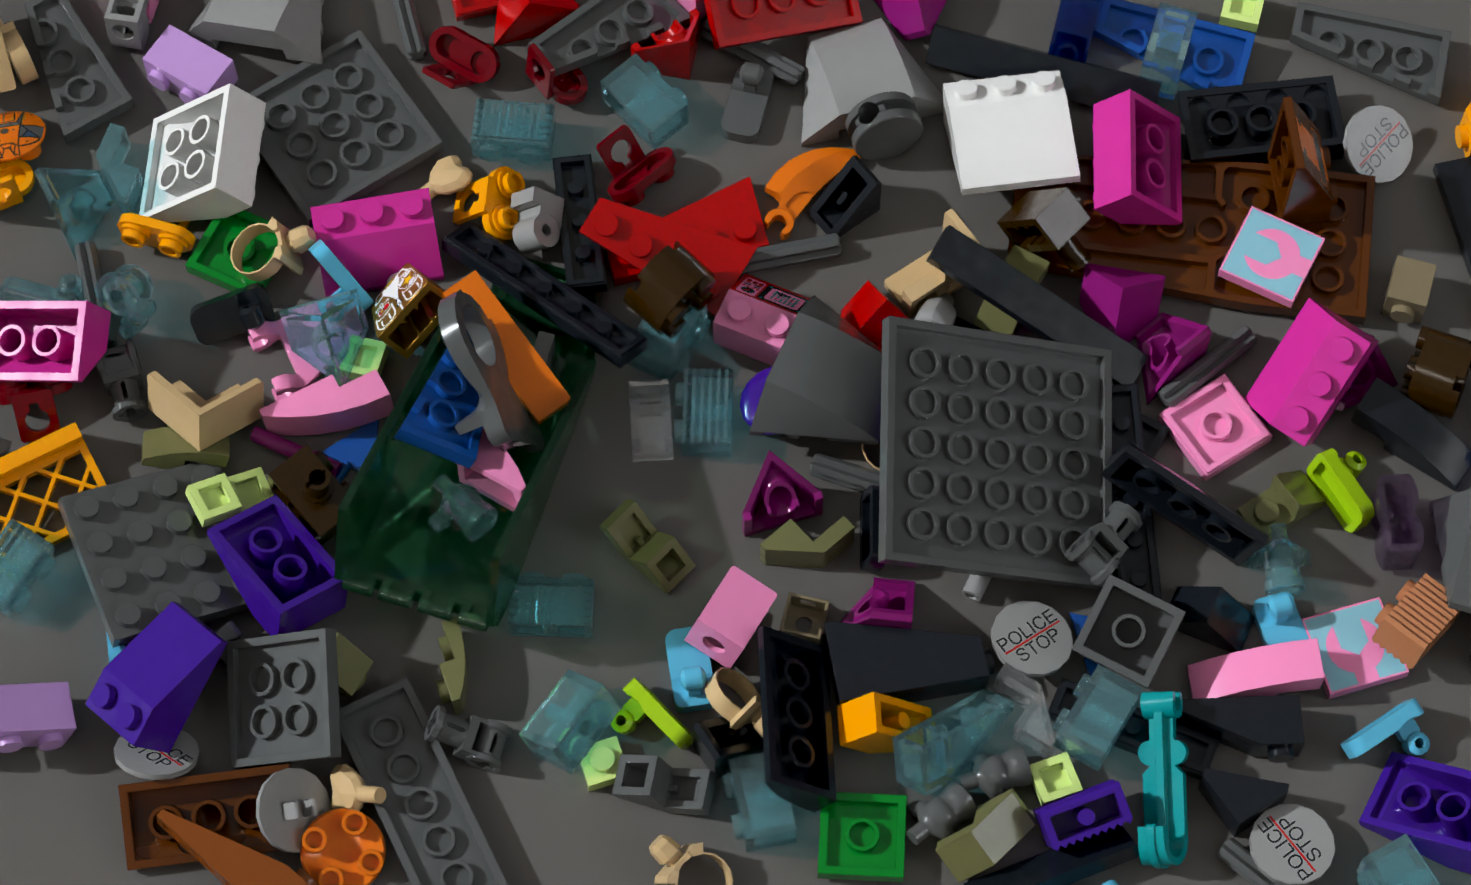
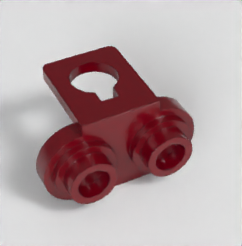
M452 25L437 28L429 39L430 53L439 63L424 66L422 73L451 89L471 86L474 82L483 83L494 79L500 70V57L492 46L460 28Z
M533 43L528 46L525 73L547 100L553 98L556 102L569 106L576 105L585 99L588 81L579 68L555 77L554 67L536 44Z
M627 125L620 126L596 146L597 151L614 179L607 189L614 202L623 203L629 207L634 206L644 199V190L653 183L659 184L669 180L675 173L673 168L677 158L672 149L661 147L645 155ZM619 140H625L629 146L627 157L630 162L626 165L623 162H616L611 155L613 145Z
M0 382V405L12 404L22 442L36 441L61 429L53 396L70 390L73 387V382ZM38 403L39 409L48 414L50 421L45 428L35 430L27 425L25 418L30 412L29 404Z

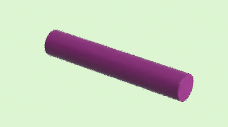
M258 426L253 429L250 436V441L288 458L304 447ZM327 457L334 467L331 473L336 477L342 467V463Z

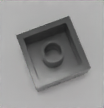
M1109 574L1072 651L1149 689L1186 612Z

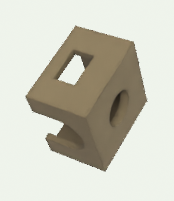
M789 592L779 631L821 645L824 623H826L829 614V601ZM806 618L810 620L812 628L808 632H800L796 628V623L799 619Z

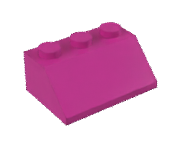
M1131 89L1093 104L1094 210L1119 224H1181L1180 117Z
M429 188L310 207L313 230L317 241L321 239L366 292L382 290L387 285L388 278L392 274L397 273L407 263H410L433 281L444 279ZM320 264L326 298H331V295L340 286Z
M1309 297L1244 399L1270 425L1304 447L1311 445L1324 428L1379 341Z
M0 301V382H82L107 352L111 312L89 301Z

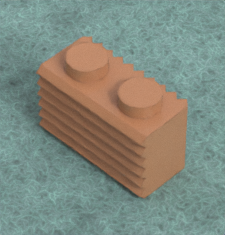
M1427 573L1417 583L1409 579L1395 597L1399 601L1398 604L1394 606L1391 602H1388L1374 620L1379 627L1372 637L1373 642L1379 643L1380 648H1386L1387 653H1392L1394 658H1399L1400 662L1406 664L1408 669H1413L1453 625L1461 613L1460 610L1448 607L1445 587Z

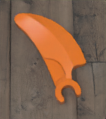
M839 147L819 148L802 153L784 164L775 172L765 186V192L778 201L779 206L777 209H772L766 214L763 224L764 228L768 229L773 222L780 221L785 225L781 231L780 239L782 241L788 239L792 234L794 223L801 213L834 180L850 158L857 155L855 150Z

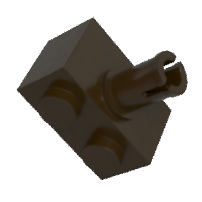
M1067 187L1028 191L997 221V224L1013 245L1015 244L1029 252L1056 250L1068 266L1070 272L1081 269L1091 259L1090 253L1085 250L1074 235L1091 218L1083 209L1084 204L1081 198Z
M306 444L268 474V484L313 537L323 545L359 516V505L357 502L360 501V498L348 482L344 481L340 484L333 476L331 471L334 470V467L329 459L320 450L314 453Z

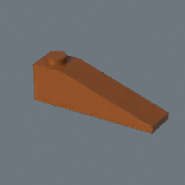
M164 809L156 815L157 823L223 885H318L301 868L295 872L288 865Z

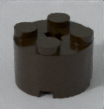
M676 241L674 249L669 245L666 246L637 275L641 280L640 286L636 291L629 287L623 301L660 335L665 334L669 339H672L686 324L684 318L694 308L696 311L702 310L713 297L714 293L710 289L716 282L715 274L682 244Z
M1422 326L1415 348L1419 350L1415 351L1414 356H1410L1403 377L1407 380H1404L1400 392L1428 413L1452 419L1463 394L1468 373L1471 370V341L1434 328Z

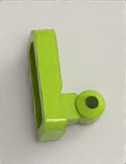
M1330 448L1315 456L1306 469L1307 476L1324 497L1326 504L1344 530L1352 533L1366 527L1375 515L1371 500L1355 479L1364 470L1367 462L1365 457L1357 451H1350L1345 457L1339 458L1337 451Z
M634 677L622 689L631 698L622 706V710H617L611 716L610 724L616 732L628 735L635 730L637 723H640L648 716L680 749L685 751L693 743V734L644 683ZM624 719H626L625 724H624V725H621V724H622V721H623Z

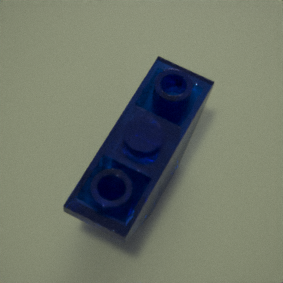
M1061 0L1048 53L1087 62L1104 0Z

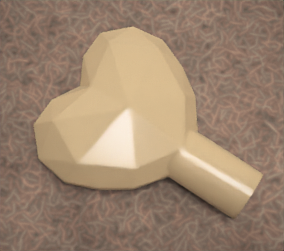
M457 155L446 156L436 162L430 172L429 182L420 189L429 188L431 200L438 194L451 195L463 191L471 182L473 173L467 167H462V161Z
M339 764L332 770L330 775L333 790L332 810L347 808L360 811L365 802L382 804L385 801V789L383 787L367 786L363 778L349 765Z

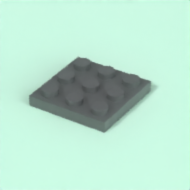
M321 628L227 641L231 768H250L341 757L336 629Z

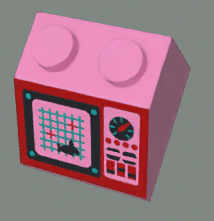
M744 274L729 288L713 321V343L773 366L798 312L810 298Z

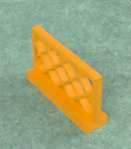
M76 422L0 457V493L14 497L7 517L0 516V523L4 524L0 533V553L8 555L0 559V571L70 538L66 526L57 532L41 528L48 508L60 511L58 503L51 502L58 481L79 487L78 492L106 485ZM82 454L87 464L82 481L60 475L66 460ZM56 466L54 472H51V471H48V470H47V469H49V468H51V467ZM91 474L97 486L88 483ZM41 475L51 479L44 499L23 493L29 478ZM18 484L17 490L10 489V487ZM20 499L41 505L34 526L13 520ZM10 526L32 532L26 547L18 551L3 547ZM38 534L45 536V538L36 541Z

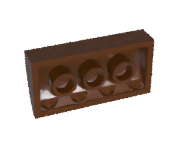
M292 764L118 785L127 870L198 862L157 823L156 815L162 809L257 852L281 851L270 845L260 831L256 819V799L262 784L272 773L285 768H292Z

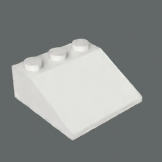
M1059 70L943 83V121L962 195L1080 182V170L1068 100Z
M229 83L154 118L139 215L170 223L227 218L252 207L255 198L257 167L260 162L261 137L265 126L266 103Z

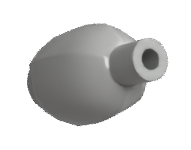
M945 293L940 295L939 298H929L919 309L914 320L953 326L956 318L953 297Z

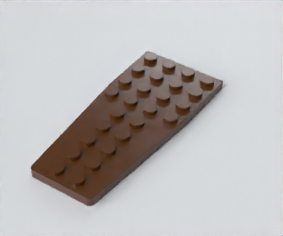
M1077 155L1080 182L1014 190L1013 206L1028 191L1065 187L1074 191L1083 201V209L1091 218L1074 234L1085 250L1091 255L1088 263L1164 275L1165 281L1162 295L1243 311L1294 317L1298 316L1308 298L1311 297L1350 323L1363 325L1366 319L1376 176L1328 171L1329 181H1335L1338 192L1337 205L1332 206L1328 221L1294 224L1325 238V241L1292 308L1217 276L1219 268L1251 206L1279 218L1269 164L1230 161L1190 164L1189 160L1181 159L1182 223L1178 225L1119 224L1095 211L1093 202L1094 156ZM1010 239L1008 242L1007 255L1014 246ZM1056 250L1031 252L1050 262L1047 273L1083 279L1085 266L1075 272H1070L1068 266Z

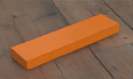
M476 270L442 292V297L446 298L461 289L462 292L473 297L481 306L488 319H492L504 349L509 382L524 407L538 425L572 402L570 395Z

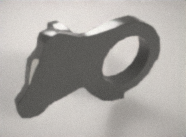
M461 289L440 300L437 309L438 322L444 343L463 376L479 395L477 408L454 426L459 435L484 426L487 438L491 444L500 447L503 451L522 448L528 453H535L544 450L545 441L538 424L526 411L509 382L504 349L492 319H488L481 306L473 297L462 292ZM467 331H468V333H469V335H470V337H471V340H472V342H473V344H474V347L472 346V343H471V341H470V339H469V337H468Z

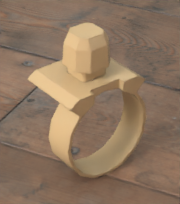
M0 19L8 56L20 82L24 85L38 79L39 76L14 22L10 21L4 24Z
M271 217L268 224H252L239 233L233 242L230 260L238 272L253 281L269 279L278 272L283 264L296 274L302 275L304 268L301 254L317 242L316 234L308 225H301L289 230L275 218ZM266 232L275 233L278 239V246L275 247L274 253L267 264L259 270L244 272L242 256L247 245L259 234Z
M721 667L705 683L704 691L708 701L722 717L730 721V728L737 730L751 723L754 724L753 728L763 737L761 697L759 692L748 678L737 670ZM719 682L725 683L734 689L746 705L740 708L725 695Z
M659 835L649 846L650 853L660 865L666 864L655 876L654 884L678 885L679 870L683 863L691 857L705 855L719 864L723 870L725 885H733L731 869L725 860L716 854L703 852V842L684 844L680 848V845L671 837Z

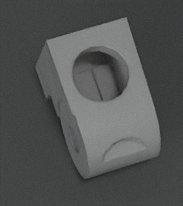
M109 0L104 21L112 46L144 50L149 35V18L146 15L148 0Z
M536 186L512 193L510 208L519 212L518 222L514 225L512 231L513 240L517 248L523 253L531 254L555 246L560 237L564 198Z

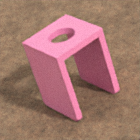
M732 566L684 641L724 667L731 668L775 601L777 593L741 569Z

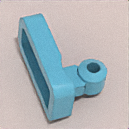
M321 239L308 249L340 286L331 295V298H326L319 304V313L324 320L328 322L338 321L342 317L343 312L349 310L353 305H356L363 313L374 303L372 298ZM334 307V310L328 313V309Z
M1281 592L1259 598L1254 602L1251 613L1255 617L1254 622L1263 646L1309 639L1297 611L1294 598L1290 593Z
M692 627L673 629L665 638L674 704L676 710L680 713L713 708L704 691L706 681L713 675L710 657L684 641Z
M1416 698L1403 701L1343 741L1340 746L1348 758L1352 759L1364 754L1392 734H1395L1398 740L1402 742V749L1407 755L1413 757L1423 755L1428 751L1430 741L1424 733L1420 732V728L1414 718L1422 715L1424 711Z

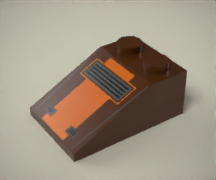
M1292 96L1283 97L1267 154L1279 218L1292 224L1328 221L1332 206L1337 205L1338 202L1335 181H1329L1327 171L1331 167L1328 146H1322L1320 131Z

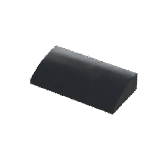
M1333 75L1178 91V113L1185 160H1189L1190 164L1210 161L1269 164L1267 154L1283 97L1291 96L1320 131L1322 146H1328L1331 160L1342 159L1344 155L1343 138L1345 132Z
M1129 441L1124 442L1115 450L1101 473L1102 477L1237 566L1263 547L1269 539L1268 533Z
M761 626L757 628L765 784L776 795L787 802L816 812L837 801L827 647L766 626Z

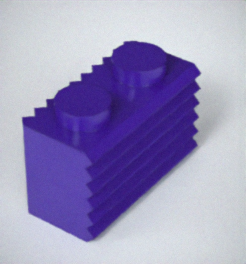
M1112 779L1033 809L1045 845L1057 851L1060 846L1066 848L1068 843L1075 845L1076 840L1083 842L1084 837L1091 839L1092 834L1099 836L1100 831L1107 833L1108 828L1115 830L1116 825L1123 827L1124 822L1131 824L1133 819L1119 781Z

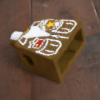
M410 263L405 264L397 273L392 274L388 278L387 285L375 297L374 303L371 305L377 338L408 359L439 324L437 309L440 300L444 299L442 292L445 290Z

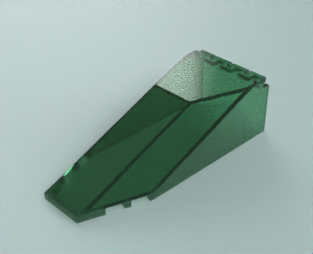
M526 258L566 284L565 269ZM493 283L490 290L533 347L539 331L555 335L557 351L551 371L571 397L567 406L538 425L545 441L544 450L535 453H528L522 448L507 450L526 484V488L514 512L459 482L456 463L394 438L447 348L440 326H438L338 507L334 574L335 579L343 580L342 589L371 597L376 589L379 590L378 600L411 609L414 602H419L417 612L449 622L455 613L458 614L457 624L485 633L489 626H499L508 607L596 369L595 351ZM596 293L581 294L596 304Z

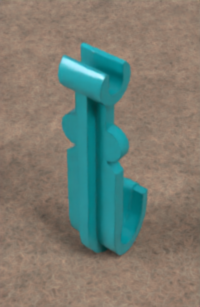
M1142 692L1140 707L1144 719L1149 720V740L1140 745L1138 757L1143 764L1150 767L1142 774L1144 826H1137L1138 850L1143 866L1166 869L1169 866L1181 864L1185 859L1188 849L1186 773L1178 765L1186 762L1189 756V749L1183 741L1176 740V718H1180L1182 715L1183 699L1181 692Z

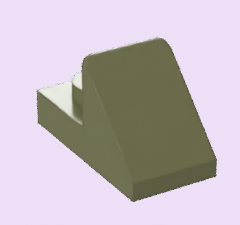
M1297 470L1276 474L1273 477L1270 488L1237 508L1236 513L1268 533L1269 541L1325 505L1326 500L1304 472Z

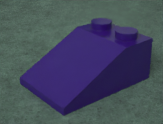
M277 495L207 529L210 541L250 612L270 636L300 632L345 608L349 576Z
M172 601L103 669L85 705L131 745L170 753L227 642L182 605Z
M1392 751L1359 819V823L1362 827L1447 868L1471 874V771Z

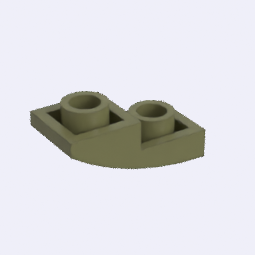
M169 426L144 431L142 436L141 465L171 469L184 465L186 460L226 467L230 456V435L200 452Z
M456 616L441 621L444 636L437 639L445 662L439 664L442 678L435 680V684L442 704L451 702L455 715L463 713L467 699L468 663L462 631Z

